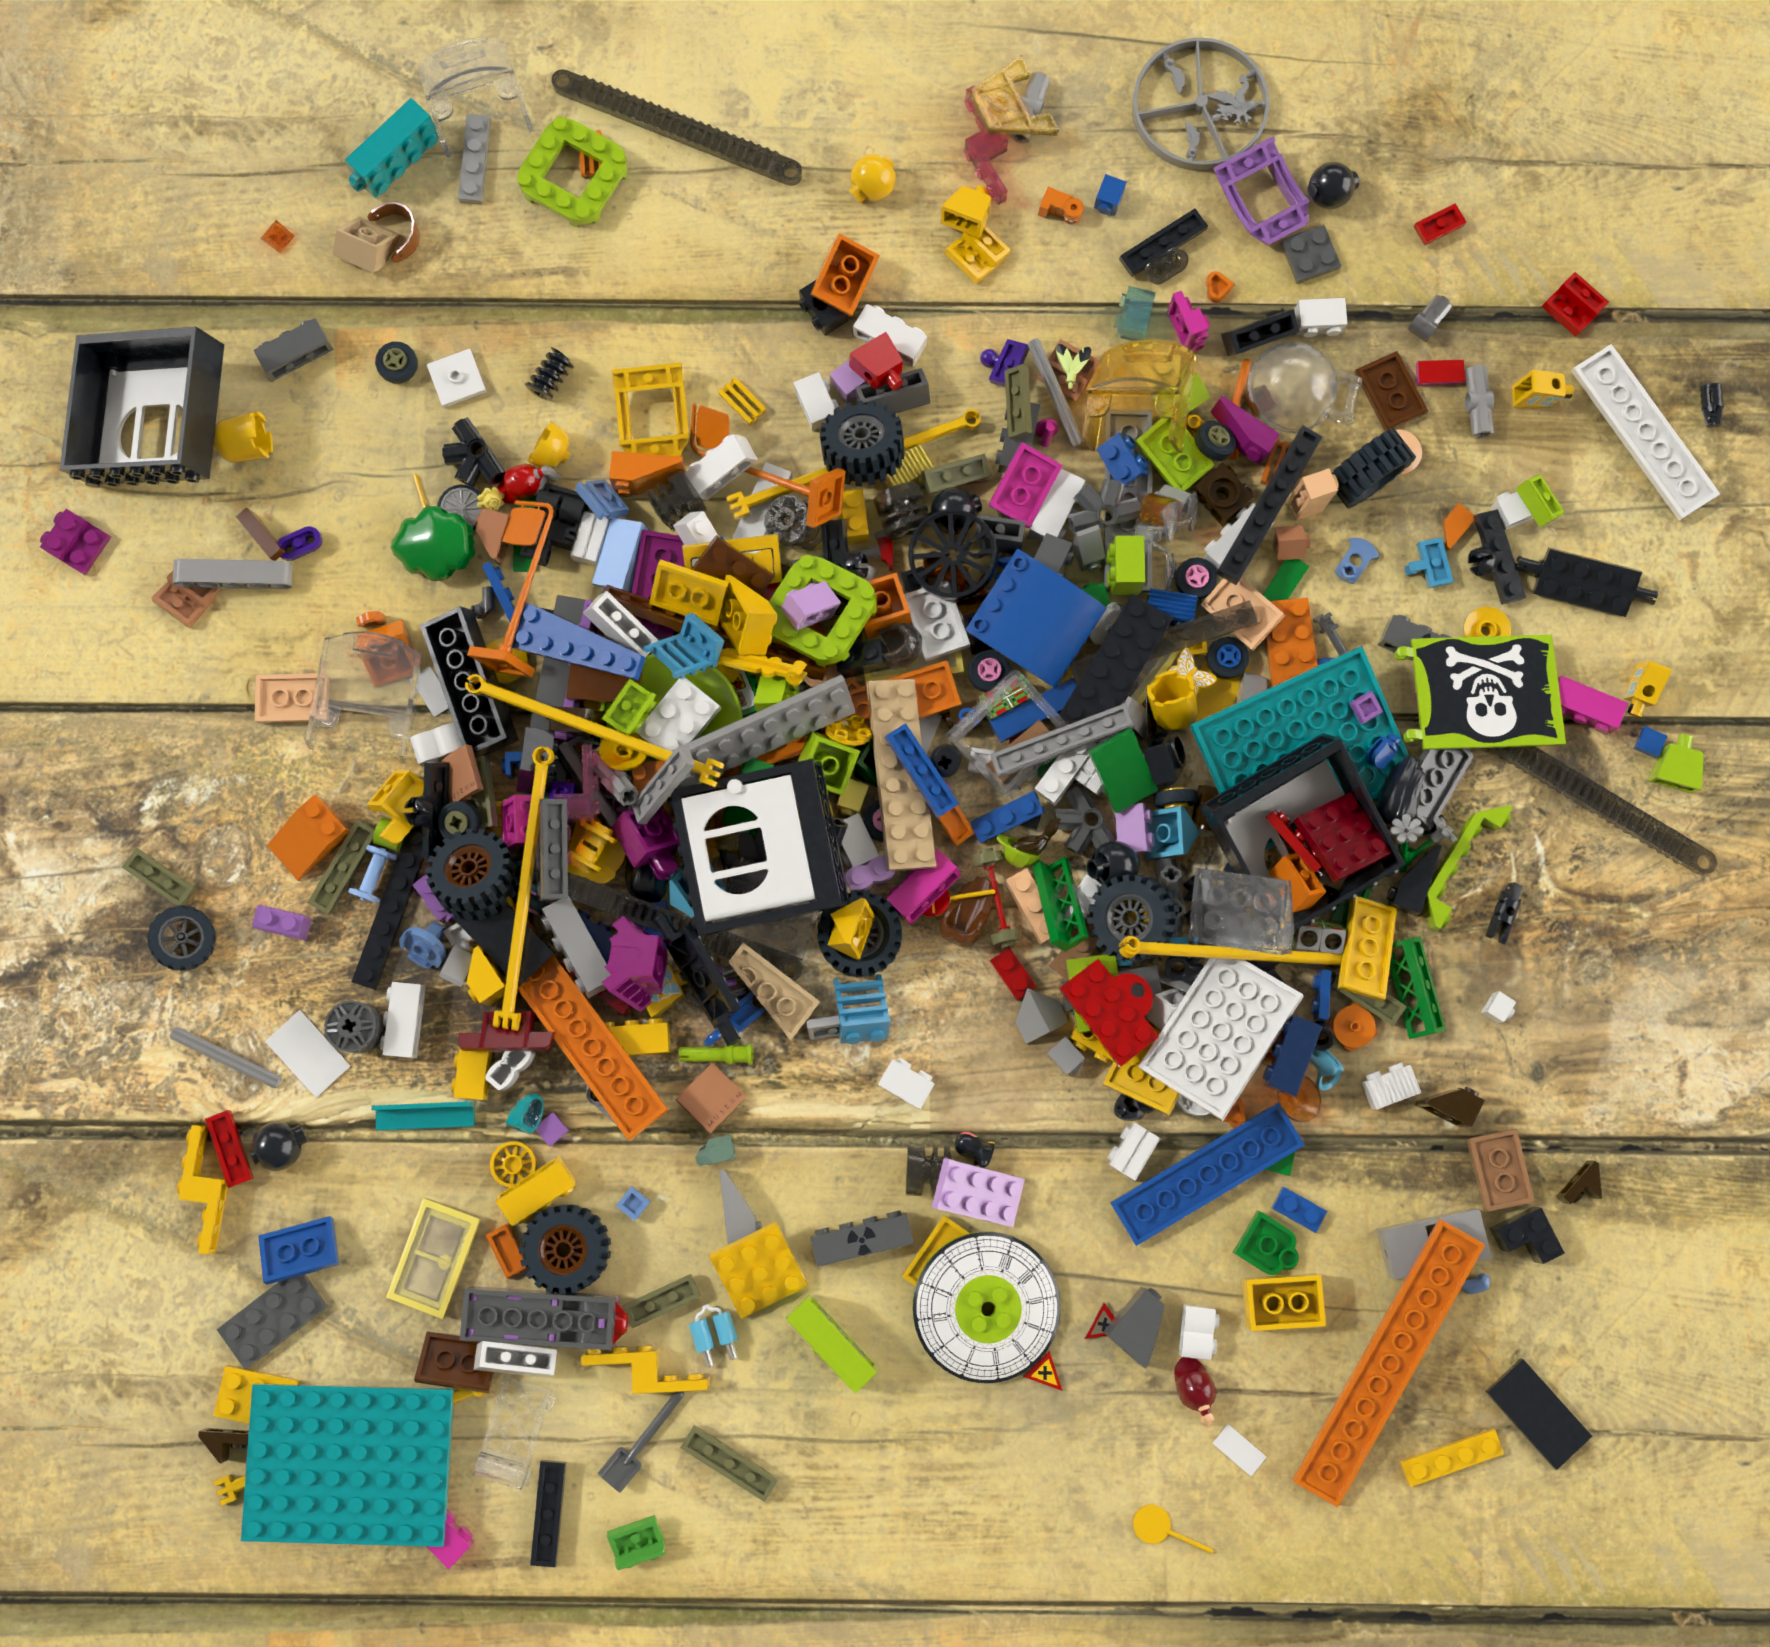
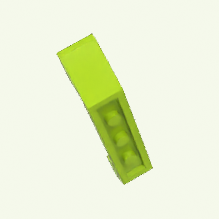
M1507 805L1476 812L1468 817L1457 836L1458 840L1453 842L1433 875L1427 892L1424 908L1431 930L1436 931L1441 929V927L1444 929L1451 920L1449 914L1453 908L1436 899V897L1440 898L1447 888L1445 885L1448 877L1452 878L1459 868L1457 865L1460 857L1464 858L1471 848V845H1469L1472 837L1476 838L1483 828L1481 824L1493 831L1501 827L1505 828L1511 820L1512 816L1509 813L1513 807Z

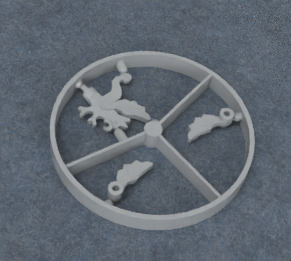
M1189 38L1162 48L1144 65L1138 76L1133 94V119L1144 143L1162 160L1188 170H1214L1215 166L1252 148L1257 143L1268 118L1269 92L1262 72L1243 51L1229 43L1212 38ZM1195 48L1198 92L1196 100L1138 112V88L1149 69L1160 59L1164 60V70L1171 72L1177 94H1180L1182 88L1185 87L1184 80L1186 76L1183 75L1182 70L1174 67V60L1172 58L1168 59L1167 55L1179 50ZM1199 48L1223 52L1238 60L1249 70L1246 76L1241 75L1239 77V82L1244 85L1237 90L1235 97L1226 90L1222 92L1217 90L1209 95L1202 93ZM1252 77L1255 78L1263 98L1262 103L1255 100L1245 102L1244 94L1249 88L1247 80ZM1208 99L1221 103L1218 104L1219 109L1216 110L1220 114L1209 115L1206 109ZM1260 106L1264 107L1262 124L1255 137L1240 151L1228 156L1213 122L1220 120L1222 117L1223 120L1229 121L1227 116L1231 118L1235 115L1237 119L1234 120V124H1240L1241 116L1244 117L1245 124H1247L1248 121L1252 120V117L1248 116L1246 112L1255 111ZM1189 110L1201 113L1222 159L1194 161L1197 155L1195 148L1200 142V133L1189 122L1185 123L1187 141L1190 143L1186 154L1187 159L1173 155L1159 146L1148 134L1141 120Z

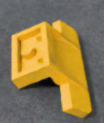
M395 770L366 804L371 811L385 812L392 818V821L379 835L380 838L392 845L400 844L414 827V825H410L404 816L405 812H413V808H404L406 802L411 797H420L424 791V781L410 770Z

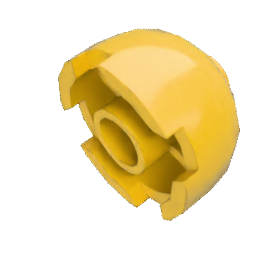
M550 421L538 438L534 447L535 450L533 453H530L527 461L539 468L545 465L555 468L560 462L564 464L571 453L567 450L569 438L566 432L559 425Z

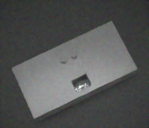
M1469 1208L1376 1229L1388 1278L1396 1280L1407 1276L1439 1218L1486 1244L1476 1262L1492 1259L1480 1209Z

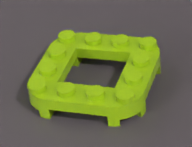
M559 116L544 129L521 165L517 181L522 193L530 203L533 201L567 219L570 225L579 228V225L596 223L600 220L602 209L620 181L626 179L628 166L625 152L617 143L575 120ZM570 146L601 163L580 198L544 179L563 147L568 148Z
M803 555L800 560L792 565L769 601L777 613V622L773 626L771 633L772 641L775 643L780 642L815 660L817 665L823 667L838 663L841 660L844 662L849 657L848 651L870 616H875L877 599L874 588L867 580L821 557ZM825 581L834 593L849 600V603L828 636L825 637L808 627L799 630L795 629L781 610V606L786 600L785 596L794 589L798 591L811 583L818 584Z

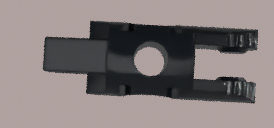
M1516 882L1508 883L1505 891H1501L1485 934L1486 937L1493 938L1499 925H1502L1498 942L1506 944L1521 903L1519 897L1522 885Z

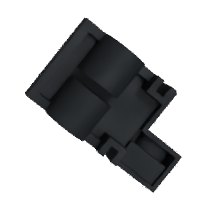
M548 483L545 484L543 491H539L536 502L548 503L554 510L538 565L544 567L549 563L552 546L572 551L583 512L588 510V505L576 491ZM540 507V510L546 512V516L537 543L532 546H522L520 556L533 559L549 514L548 508Z

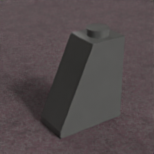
M1140 1287L1103 1332L1145 1369L1150 1362L1165 1305L1159 1301L1162 1298L1161 1295L1151 1287L1149 1290Z

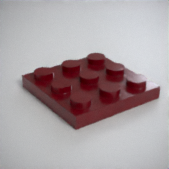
M1351 792L1309 811L1293 821L1334 883L1392 853Z

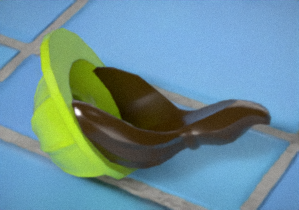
M1060 818L1050 820L1042 835H1028L1017 839L1009 835L999 834L997 840L1003 845L1007 862L1017 868L1031 866L1041 857V852L1046 848L1051 837L1056 834L1059 823L1062 820Z

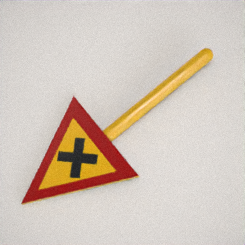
M1049 1350L1023 1377L1063 1391Z

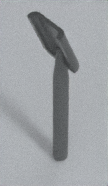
M684 1391L674 1392L635 1442L630 1452L623 1447L618 1448L598 1472V1475L617 1492L621 1493L640 1470L641 1462L635 1457L643 1450L682 1400Z

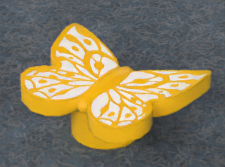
M1184 648L1176 660L1177 665L1167 670H1176L1178 674L1185 676L1189 674L1194 680L1196 696L1199 693V688H1207L1217 681V677L1213 674L1198 670L1195 667L1193 656L1188 648Z

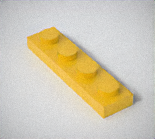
M1492 1428L1399 1462L1408 1486L1413 1487L1503 1455L1504 1452L1496 1430Z

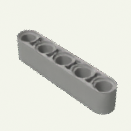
M174 560L173 585L179 587L292 588L293 564L286 561Z

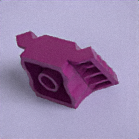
M622 916L612 924L618 933L609 939L612 942L608 964L604 967L610 973V976L602 981V984L614 996L641 1012L651 1004L653 994L662 995L669 955L667 948L662 944L661 937L650 935L628 918Z

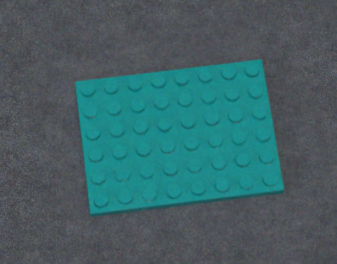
M1363 646L1348 651L1189 725L1219 794L1322 733L1341 738L1372 799L1379 796V792L1391 768L1397 763L1402 762L1409 755ZM1368 691H1372L1383 712L1364 724H1360L1349 703ZM1389 733H1393L1401 740L1399 745L1396 746L1398 751L1384 769H1379L1369 764L1365 759L1366 752L1378 738L1382 736L1386 738ZM1326 758V760H1327V762H1328V764H1329V766H1330V768H1331V770H1332L1334 776L1336 777V775H1335V773H1334V771H1333V769H1332V767H1331V765H1330L1328 759ZM1294 822L1290 824L1294 830L1298 829ZM1279 834L1282 842L1285 841V839ZM1269 838L1265 850L1275 846L1271 838Z
M252 1384L241 1541L443 1547L445 1521L447 1520L454 1389Z

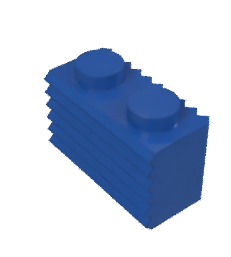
M1150 588L1147 603L1173 617L1170 625H1173V628L1186 630L1187 627L1192 626L1197 595Z

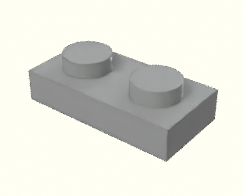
M839 1014L832 1017L819 1016L807 1020L809 1039L815 1040L839 1036Z

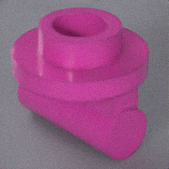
M1043 419L1036 424L1035 432L1037 436L1042 438L1041 446L1048 447L1052 437L1057 434L1058 424L1056 421Z

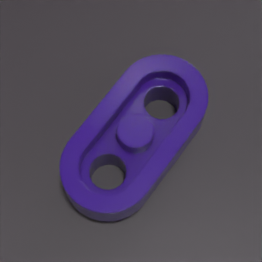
M307 526L280 538L278 543L285 551L280 558L285 561H293L316 551L323 542L321 533L316 528ZM314 537V542L309 544L308 539ZM293 547L291 553H286L287 548Z

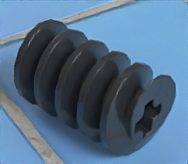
M551 347L553 353L547 352V360H542L540 363L543 368L537 367L535 369L537 375L530 376L532 383H525L527 389L541 399H544V397L552 399L553 396L549 390L558 391L554 383L562 384L563 380L560 375H569L565 367L574 368L569 358Z
M942 744L933 751L930 760L941 777H950L959 769L961 754L955 746ZM943 756L951 759L948 766H946L945 762H940Z

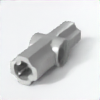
M1032 73L1025 94H1022L1016 113L1017 117L1011 132V137L1016 142L1029 143L1035 123L1039 121L1044 105V97L1050 82V78L1045 73Z
M1474 365L1465 370L1467 384L1465 408L1466 412L1470 413L1472 437L1485 438L1492 436L1494 433L1492 419L1494 394L1491 390L1489 391L1487 367Z

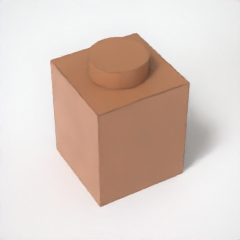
M1302 525L1274 528L1273 549L1277 560L1306 557V549L1310 548L1309 534H1305Z

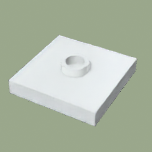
M471 349L427 364L443 408L487 392Z

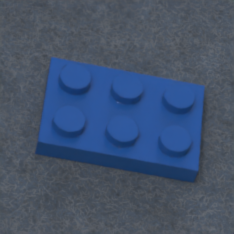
M331 1216L258 1235L263 1283L266 1285L339 1265L334 1219Z

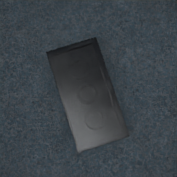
M508 904L505 908L501 905L498 906L496 909L499 913L493 916L490 912L485 913L486 919L479 920L477 915H474L473 921H467L464 916L458 919L453 915L452 918L507 974L516 911ZM527 923L518 987H521L555 954V951Z
M1522 1358L1485 1391L1555 1470H1558L1593 1437Z

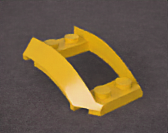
M682 363L612 369L619 445L622 449L630 453L681 457L689 440ZM672 387L677 434L632 439L628 392Z

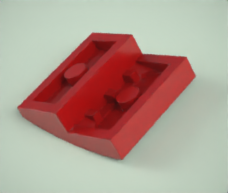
M1574 272L1541 307L1576 337L1601 312L1609 301L1580 275Z

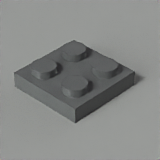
M1325 225L1282 239L1280 243L1297 284L1339 270L1341 267Z

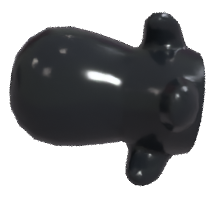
M963 1132L957 1136L954 1147L958 1154L974 1158V1166L985 1168L991 1161L995 1143L983 1142L981 1137L969 1132Z

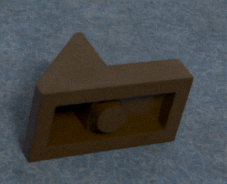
M1587 1160L1556 1195L1562 1203L1572 1204V1202H1578L1584 1195L1583 1190L1594 1199H1602L1599 1163Z
M205 1428L198 1432L200 1440L220 1464L228 1460L230 1444L231 1448L236 1449L246 1448V1445H248L249 1430Z

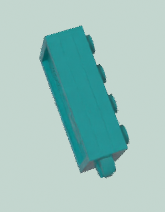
M412 98L406 101L345 159L352 172L348 181L350 186L357 192L365 189L374 198L385 193L389 185L395 179L402 177L405 170L412 163L414 164L419 161L421 155L428 148H432L440 138L431 116Z

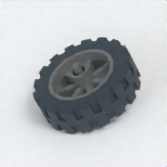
M178 905L165 909L164 912L159 913L155 917V920L149 926L147 940L148 948L158 963L170 970L187 971L199 967V965L204 964L208 960V957L213 953L216 936L210 919L202 911L191 906ZM183 921L181 931H177L172 923ZM188 922L194 924L197 927L196 929L188 933H185ZM168 926L175 933V936L163 937ZM200 932V943L188 938ZM163 941H176L169 951H167ZM189 943L197 948L194 952L188 954L186 944ZM181 945L184 956H177L172 953Z

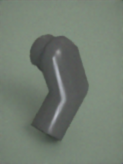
M482 587V601L475 606H471L470 609L474 611L477 619L485 618L494 609L493 587Z

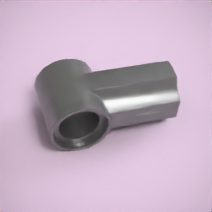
M1436 294L1424 311L1415 317L1407 329L1424 342H1427L1438 328L1439 322L1450 311L1452 305L1449 299L1443 295Z

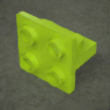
M629 679L602 717V720L626 735L635 734L643 723L640 721V718L643 714H649L655 706L656 701H654L656 694L650 693Z

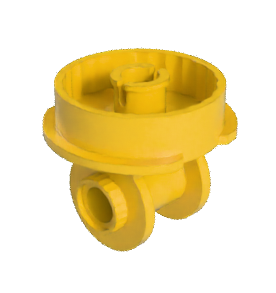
M594 812L585 818L577 817L573 821L574 826L567 833L568 874L586 884H603L613 880L627 860L624 849L613 830L602 825Z

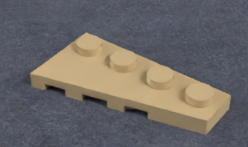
M743 942L728 962L787 1037L792 1040L820 1001Z

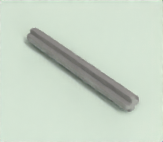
M1038 338L1028 342V347L1073 447H1077L1084 443V439Z
M175 1027L170 1034L172 1040L272 1088H277L281 1083V1076L181 1028Z

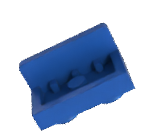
M1117 433L1097 447L1096 450L1113 479L1120 481L1125 487L1138 477L1149 474L1146 468L1148 464L1142 455H1138L1134 439L1130 435Z

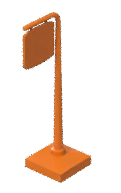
M693 403L690 446L695 453L705 457L706 452L699 450L695 446V435L698 446L709 450L716 448L729 435V415L703 405L699 406L698 413H696L697 404ZM752 467L744 471L808 496L806 523L808 526L815 528L841 515L845 470L836 468L814 478L810 482V487Z
M516 500L515 504L521 505V508H514L511 511L502 538L505 543L519 546L535 545L546 516V512L540 510V507L548 508L549 514L503 644L499 645L498 650L470 646L467 655L496 673L533 678L535 668L514 656L511 647L554 510L548 503ZM524 506H532V507H538V508L535 509V508H523V507H524Z

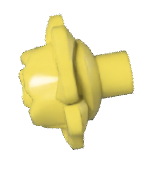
M493 487L491 490L485 488L483 493L477 497L479 500L477 506L481 509L484 508L497 512L498 508L504 505L502 500L504 494L499 492L496 487Z

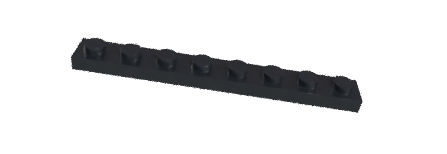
M1302 425L1216 572L1217 575L1237 585L1323 436Z
M414 825L403 839L397 860L395 861L352 978V983L377 990L413 891V884L417 880L424 858H422V826Z

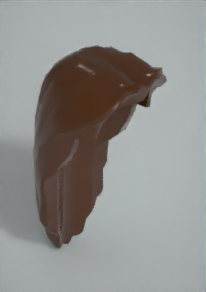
M977 876L974 881L962 885L957 895L991 890L990 880ZM994 895L953 900L949 904L946 914L941 918V936L951 944L964 948L970 947L984 930L991 912Z

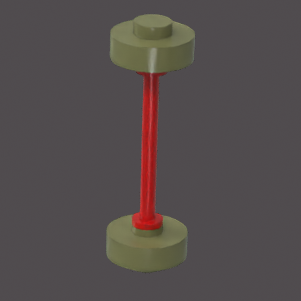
M993 848L980 850L979 855L972 857L974 867H984V870H988L992 889L996 891L993 895L1001 928H998L999 933L990 935L992 945H1001V948L1016 945L1015 941L1023 939L1021 929L1011 930L1010 926L1006 924L994 873L996 864L1004 861L1002 850L994 851Z

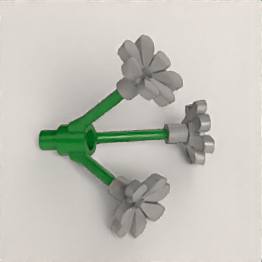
M1404 814L1402 821L1399 819L1392 821L1393 827L1390 828L1392 836H1397L1398 851L1405 863L1404 866L1399 868V872L1405 873L1408 865H1411L1412 859H1415L1433 842L1437 843L1443 837L1450 839L1452 842L1458 840L1452 833L1454 830L1450 826H1446V821L1442 817L1439 819L1436 816L1433 819L1437 830L1430 835V839L1416 850L1408 847V842L1415 843L1417 836L1423 834L1424 829L1420 827L1421 821L1419 819L1411 821L1409 814Z

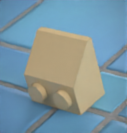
M357 217L336 230L333 256L340 258L345 263L361 267L365 272L375 273L387 263L400 234L362 217Z

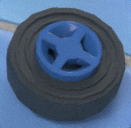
M1229 636L1219 638L1208 649L1206 655L1207 666L1212 674L1219 678H1236L1248 666V649L1237 638Z

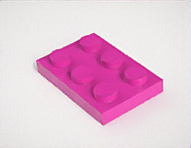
M1020 443L988 506L1013 520L1025 521V527L1030 528L1063 465L1025 443Z

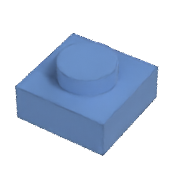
M631 1186L616 1206L633 1221H636L651 1201Z

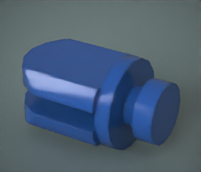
M1389 733L1386 738L1383 736L1378 738L1366 752V761L1379 769H1384L1398 751L1396 746L1399 745L1401 740L1393 733Z

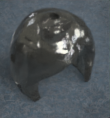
M900 622L893 623L877 631L889 649V653L882 654L889 666L894 668L904 667L919 657L922 650V636L914 626Z

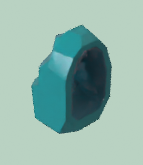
M532 1093L519 1100L515 1108L510 1110L506 1125L514 1130L531 1135L538 1127L543 1116V1098L538 1094Z

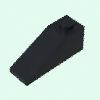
M1437 844L1431 847L1394 886H1390L1386 897L1389 900L1388 906L1395 907L1397 910L1413 916L1421 914L1442 845Z

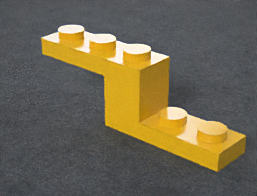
M192 1125L186 1136L188 1148L187 1154L182 1158L181 1166L184 1170L182 1179L177 1184V1193H179L178 1199L207 1203V1207L203 1209L201 1221L204 1223L202 1232L199 1233L197 1238V1247H199V1254L209 1255L216 1253L228 1187L225 1179L201 1176L209 1130L207 1126Z
M652 1345L637 1346V1350L628 1351L627 1346L614 1347L612 1352H603L601 1349H588V1353L581 1355V1366L631 1363L632 1394L708 1390L710 1387L709 1377H703V1373L688 1374V1378L679 1379L678 1374L663 1375V1379H660L659 1349H652Z

